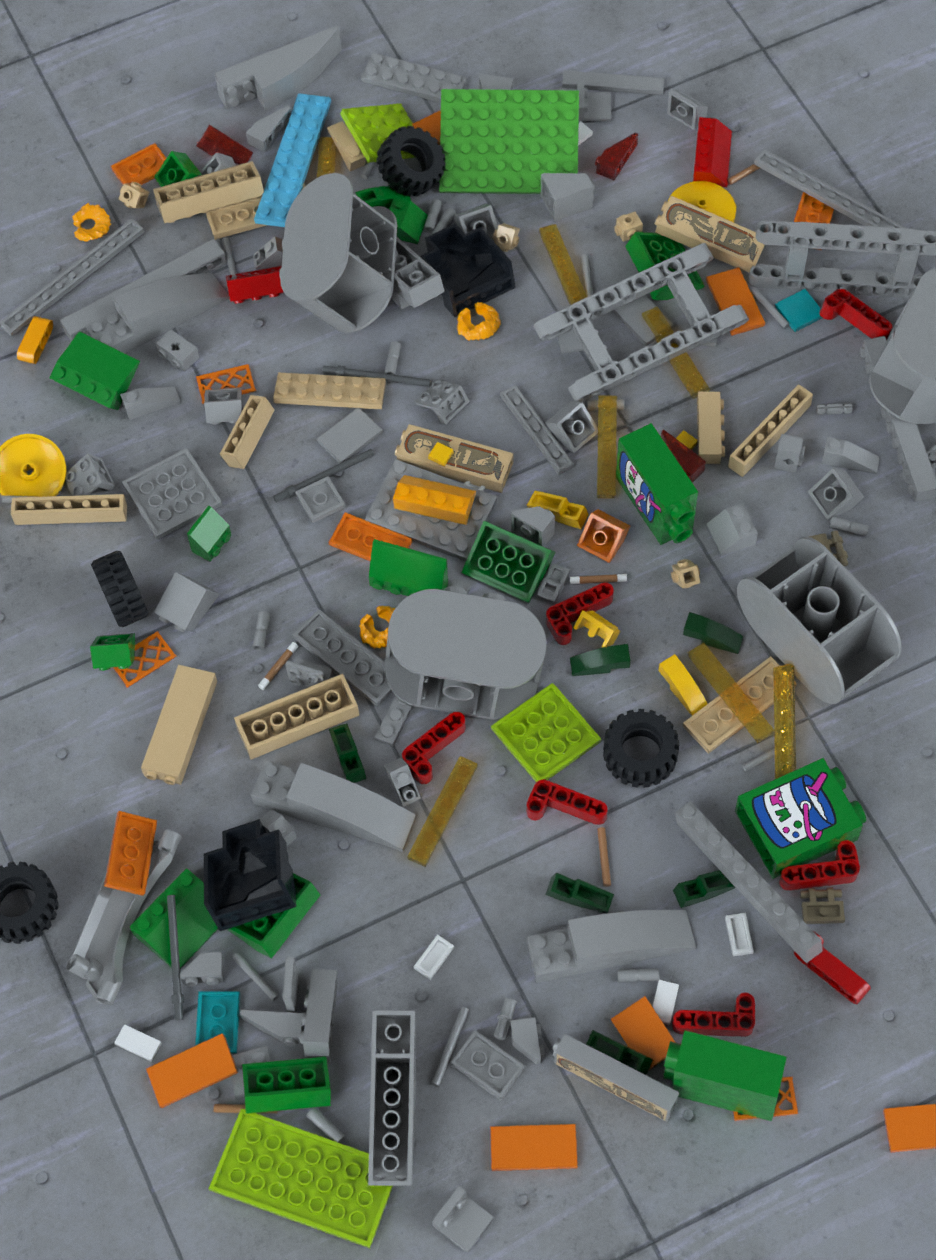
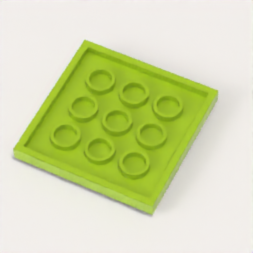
M401 103L342 109L340 113L368 163L377 162L379 148L393 131L398 130L400 127L413 126ZM401 151L402 159L416 158L408 152Z
M551 683L491 725L492 731L535 782L542 779L549 780L601 743L599 735L554 683Z

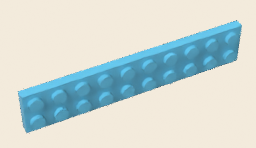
M298 93L254 217L256 224L285 227L288 211L302 190L331 105V97Z

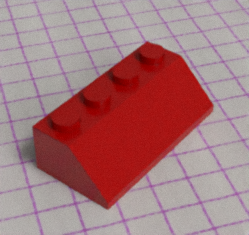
M699 117L693 182L707 181L721 187H727L732 130L717 118Z
M282 266L235 274L237 279H231L232 275H226L230 302L234 301L235 304L245 302L244 299L249 298L254 301L260 300L262 296L269 295V297L280 296L279 293H283L279 276Z

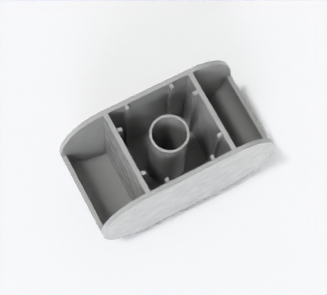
M330 173L310 182L293 201L285 221V233L282 239V268L279 271L281 287L285 295L339 332L352 333L370 325L385 310L393 293L397 220L395 215L385 207H371L353 194L352 183L342 174Z
M936 268L927 271L921 277L898 317L869 379L871 392L877 402L893 416L914 424L936 423Z
M811 537L800 538L795 542L793 548L752 577L743 578L737 585V596L741 609L756 634L813 695L826 703H839L896 661L901 655L900 636L886 610L824 545Z
M449 586L444 590H422L405 598L392 613L388 626L385 658L386 679L392 692L401 701L411 706L450 713L461 712L463 715L500 720L536 694L546 653L545 632L533 613L517 603L506 601L500 594L486 593L482 597L468 595L464 589L456 586Z

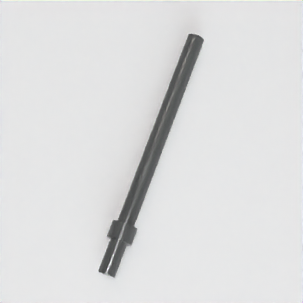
M323 365V373L336 374V376L386 378V381L430 386V379L347 369L345 366L339 365L337 367Z
M369 449L295 486L290 485L286 487L284 491L274 495L273 498L275 502H279L287 497L291 498L296 495V491L327 476L330 477L373 456L374 453L372 449Z
M168 895L167 905L173 995L171 997L172 1004H174L175 1020H183L182 1003H184V994H182L176 901L175 895Z

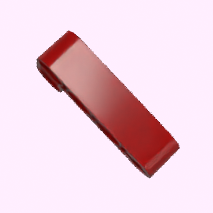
M837 289L828 295L820 310L822 318L832 320L840 315L871 339L885 336L887 341L893 328L890 321L845 289Z
M605 582L598 584L548 608L546 611V625L555 641L560 645L570 643L572 640V626L570 623L578 620L582 610L585 612L589 610L596 612L609 606L613 602V586ZM555 616L558 617V619L554 620L551 619V617ZM560 632H567V634L562 635Z
M461 712L449 714L403 750L402 759L408 764L412 776L418 783L427 784L432 780V765L428 760L465 732V716ZM440 733L446 734L444 737H438L437 735ZM424 745H430V746H431V747L428 748V749L422 748V746H424ZM410 756L415 757V759L412 761L407 760V758ZM422 770L428 771V773L424 775L420 774L419 772Z
M544 779L535 783L526 805L527 816L534 821L540 820L544 816L548 806L596 825L605 823L608 813V807L604 802ZM541 789H545L548 792L545 794H541L538 791ZM563 796L566 800L559 801L557 797ZM581 803L585 807L577 808L575 805ZM538 806L540 810L533 811L531 807Z
M849 840L841 841L835 853L836 861L784 868L779 880L780 886L784 890L792 891L854 882L860 871L854 843ZM841 850H847L850 852V854L845 855L841 852ZM845 869H852L854 873L849 874L845 871ZM825 871H831L834 876L826 875ZM810 873L814 876V878L809 879L805 876V874Z
M813 931L822 941V952L808 963H805L795 951L794 955L846 999L857 1005L871 989L870 985L823 947L824 941L821 936Z
M747 992L739 994L735 1002L734 1012L679 1010L674 1014L672 1028L678 1034H684L686 1030L701 1035L747 1037L751 1035L755 1026V999ZM746 1001L749 1003L750 1007L743 1008L740 1005V1002ZM679 1019H683L685 1024L680 1025ZM703 1019L707 1021L708 1025L700 1026L697 1021ZM722 1020L727 1021L729 1026L722 1027L718 1022ZM746 1021L749 1023L750 1027L743 1028L741 1027L740 1022Z

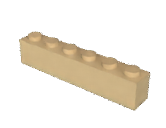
M798 384L730 455L728 467L741 477H744L781 438V434H785L811 406L813 394Z
M124 494L12 498L11 516L15 525L126 522L127 503Z

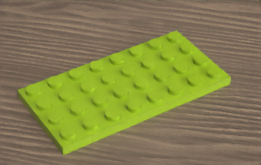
M241 1108L209 1186V1191L371 1248L393 1186H368L369 1153L256 1113L246 1114L245 1109Z

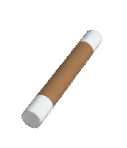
M627 574L570 577V584L627 581Z
M295 642L290 644L258 684L260 689L264 690L298 648Z

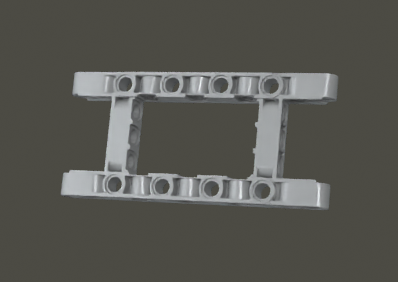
M762 220L757 225L756 240L763 243V245L789 246L786 264H758L750 269L749 283L753 287L793 291L806 289L809 292L833 293L837 289H845L854 295L910 297L923 276L921 274H914L918 256H936V231ZM809 248L898 254L897 261H895V272L890 273L857 269L841 270V268L826 267L810 268L805 267Z
M706 243L695 246L537 321L533 325L541 341L547 339L549 341L573 330L591 362L595 372L576 380L568 388L574 401L583 402L745 324L749 320L741 305H733L710 316L689 279L688 274L705 267L714 258ZM668 268L675 269V272L669 271ZM637 283H642L644 286L639 287ZM668 285L691 327L682 332L680 330L671 334L653 346L649 347L648 345L619 362L612 361L607 352V346L603 345L598 336L599 332L595 330L591 320ZM605 298L612 299V302L605 301ZM573 313H579L581 316L575 317ZM707 328L710 332L706 333L702 329ZM675 343L678 345V348H673L670 344ZM642 358L645 359L647 362L641 363L638 359ZM612 374L615 376V378L611 379L608 378L606 375Z

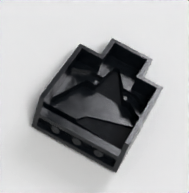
M455 223L425 237L428 252L419 257L440 274L445 291L441 293L444 306L454 318L465 308L469 310L475 308V303L477 302L485 303L516 288L511 260L481 227L465 234Z
M260 819L222 831V848L204 853V905L219 931L296 907L293 869L289 864L287 843L279 829L267 833Z

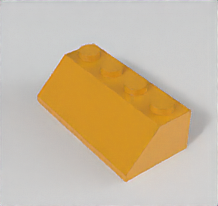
M404 475L399 480L393 496L394 509L466 525L476 491Z

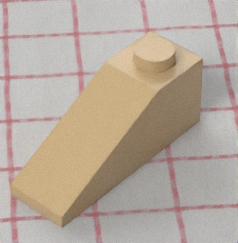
M341 121L327 127L349 172L365 166L366 158L345 123Z

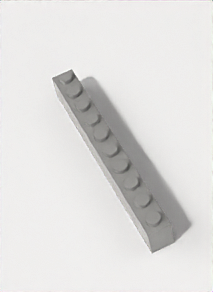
M214 239L205 242L200 247L190 250L183 256L173 259L149 274H145L126 286L111 292V294L81 308L79 311L67 315L64 319L60 320L62 329L70 341L74 339L79 331L88 335L86 326L117 311L114 297L159 280L182 275L210 273L226 264L225 253Z
M885 336L864 340L862 348H860L861 358H864L866 362V372L870 373V375L886 343ZM882 407L881 414L886 419L887 432L891 433L892 446L897 450L898 463L902 464L904 479H909V494L913 495L915 502L936 498V477L917 424L903 421Z
M691 801L675 812L677 825L805 963H808L822 952L821 939Z

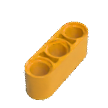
M38 316L32 318L17 350L18 360L32 364L38 362L53 330L52 320Z

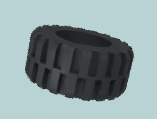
M414 126L400 127L398 130L393 131L382 143L377 153V165H379V173L383 175L382 179L389 184L388 186L391 189H396L395 192L399 194L404 193L405 196H419L420 194L427 193L443 176L446 167L444 162L446 160L445 154H442L443 149L441 145H438V140L435 137H431V133L428 131L424 132L422 128L417 127L414 129ZM401 151L408 152L416 157L421 165L422 172L409 168L402 159Z
M114 551L93 560L91 563L92 569L118 626L125 627L146 618L149 614L122 552Z
M633 709L629 710L627 715L623 713L618 715L617 721L613 720L609 724V729L606 730L603 746V758L606 761V767L608 771H612L614 778L618 779L620 777L621 783L625 785L628 782L632 783V787L637 788L638 785H643L644 788L650 787V783L657 785L661 783V778L666 780L670 772H673L675 769L680 746L677 730H673L674 725L671 721L666 722V717L662 714L659 716L655 715L656 711L644 712V709H638V712H634ZM644 736L652 739L660 748V752L652 759L636 760L628 756L622 746L625 741L632 737Z
M10 862L7 867L0 866V905L4 897L16 889H30L36 895L32 907L26 913L17 917H8L0 913V938L3 942L10 943L13 940L15 944H21L22 940H26V942L33 941L32 937L37 935L39 938L43 935L42 931L45 928L48 930L52 925L50 920H55L57 916L55 911L58 909L59 904L57 892L46 873L42 869L39 870L36 865L30 864L28 867L26 862H19V865H16L15 862Z

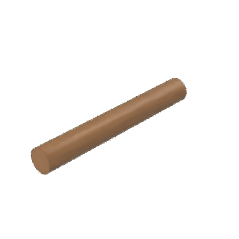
M754 164L730 177L728 179L729 184L736 183L760 167Z
M600 827L597 829L602 879L603 886L608 887L611 886L606 832L604 827Z
M214 1104V1113H239L241 1108L245 1109V1104ZM278 1111L259 1112V1113H274V1114H277Z

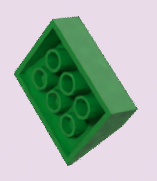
M635 232L625 246L639 273L686 251L681 243L656 232ZM668 268L669 271L675 272V269ZM697 270L688 274L696 291L705 287ZM668 285L650 293L653 300L675 298Z
M79 331L57 360L50 379L110 409L119 410L122 403L120 394L127 392L140 361Z
M483 521L461 573L530 603L548 571L556 552L490 522Z
M374 539L370 560L369 584L377 590L384 589L395 595L402 594L406 596L427 589L444 590L448 587L447 559Z
M187 868L130 926L133 935L171 968L168 895H175L180 969L218 930L204 905V883Z
M294 873L296 890L295 908L226 929L256 951L271 959L320 897V893L311 881Z

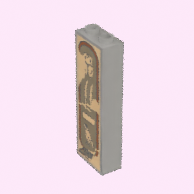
M564 1034L562 1039H557L553 1047L554 1064L668 1122L678 1101V1091Z

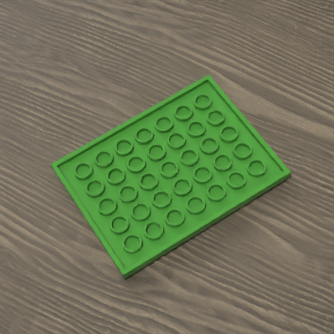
M441 89L440 145L443 149L442 154H445L446 160L444 162L446 167L443 176L439 180V193L541 194V174L578 173L579 90Z

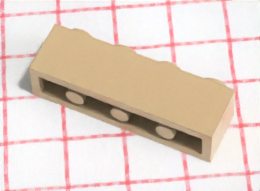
M698 392V464H720L721 457H725V446L721 444V441H724L725 431L721 430V426H724V415H721V410L724 409V399H720V392Z
M250 395L220 452L221 457L229 467L244 469L274 412V408L266 397Z

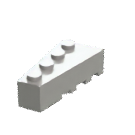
M312 969L311 977H307L309 995H305L304 1007H307V1013L302 1015V1025H305L304 1031L300 1032V1044L304 1046L305 1058L327 1057V1064H331L330 1047H332L333 1041L331 1026H334L335 1010L333 1007H336L337 970Z

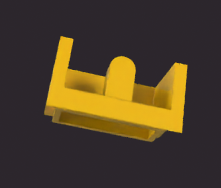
M582 610L573 627L577 630L585 626L589 629V637L598 635L605 641L601 646L602 648L613 645L620 633L617 626L593 610L587 612Z

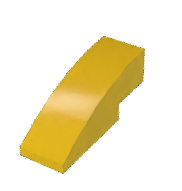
M534 491L527 503L528 508L540 506L543 509L550 510L555 515V521L578 529L583 527L589 516L584 505L570 503L566 497Z
M675 654L659 664L658 671L670 684V690L691 716L708 704L692 676Z

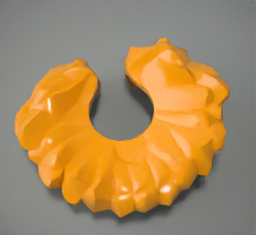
M87 203L72 216L73 224L78 228L74 234L80 241L87 242L102 238V236L107 234L109 226H111L110 216L107 215L105 209L101 208L100 205L94 206ZM87 219L95 221V225L91 229L81 228V223Z
M482 302L475 303L476 313L485 319V321L476 326L471 323L470 310L468 308L463 309L457 318L458 334L463 335L468 341L490 338L501 326L500 317L495 308Z
M382 605L378 606L376 610L378 616L389 623L395 608ZM366 614L360 620L359 625L362 642L369 644L373 649L386 648L388 628L382 632L377 631L374 628L372 616Z

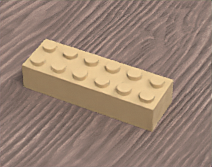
M253 161L153 189L164 223H173L178 219L190 218L199 213H207L213 209L225 208L227 205L239 204L248 199H257L264 193L261 177Z
M340 674L236 716L234 720L247 753L252 760L359 716V710L344 675Z

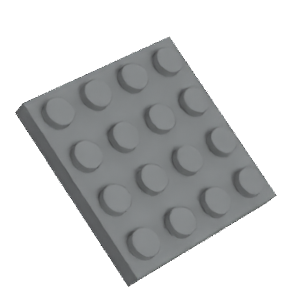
M187 448L122 481L123 487L157 540L198 519L208 505L214 510L223 506L222 501Z

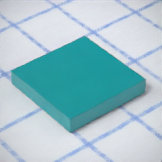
M806 289L775 304V308L790 323L789 326L794 332L822 319L820 316V306Z

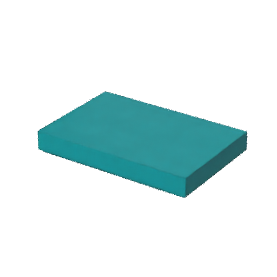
M240 991L198 992L195 1046L220 1034H224L231 1054H237Z

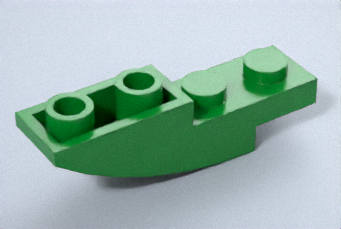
M389 186L373 187L355 192L357 197L371 207L381 206L390 209L394 197L411 201L410 196H405L404 193L399 194L395 192L396 189H391Z

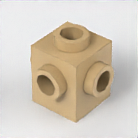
M137 182L124 183L120 189L118 200L124 202V205L129 208H144L149 191L142 188V185Z
M632 212L616 218L614 230L616 235L620 236L624 242L630 240L635 232H642L643 223L637 213Z
M505 223L499 224L498 230H495L493 234L495 244L504 252L514 249L519 243L518 233L520 228Z
M688 559L678 561L677 564L672 565V580L681 588H690L700 583V571L697 564Z

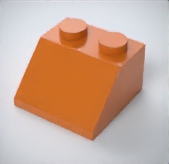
M597 509L591 512L577 546L610 563L623 544L631 526Z

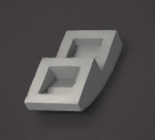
M552 563L537 596L555 603L569 576L570 570Z

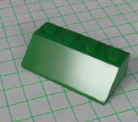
M327 1057L242 1064L246 1114L331 1106Z

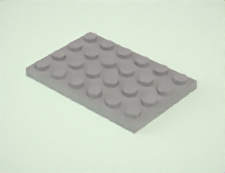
M395 459L365 520L410 537L416 543L466 561L483 521L488 520L493 510L497 496ZM404 475L476 491L467 524L464 525L394 509L393 496L399 480Z

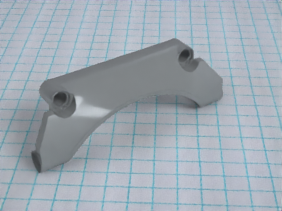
M165 830L162 838L153 844L146 891L143 896L105 887L104 877L74 951L66 965L67 971L87 979L86 987L95 1000L103 1005L112 1006L122 985L123 956L131 930L130 926L134 922L151 888L172 862L182 837L174 831Z

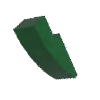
M692 612L688 614L683 635L699 639L703 645L735 654L739 653L743 640L741 634L712 619Z
M628 644L603 647L570 657L572 676L610 673L612 669L630 668L631 662Z
M345 723L330 728L329 733L345 779L353 783L367 779L348 724Z
M720 870L698 875L696 879L678 883L673 892L680 908L714 898L736 887Z
M559 873L551 876L545 894L557 900L602 913L609 912L614 894L580 879L573 880Z
M592 1030L586 1045L644 1075H647L653 1061L652 1058L595 1030Z

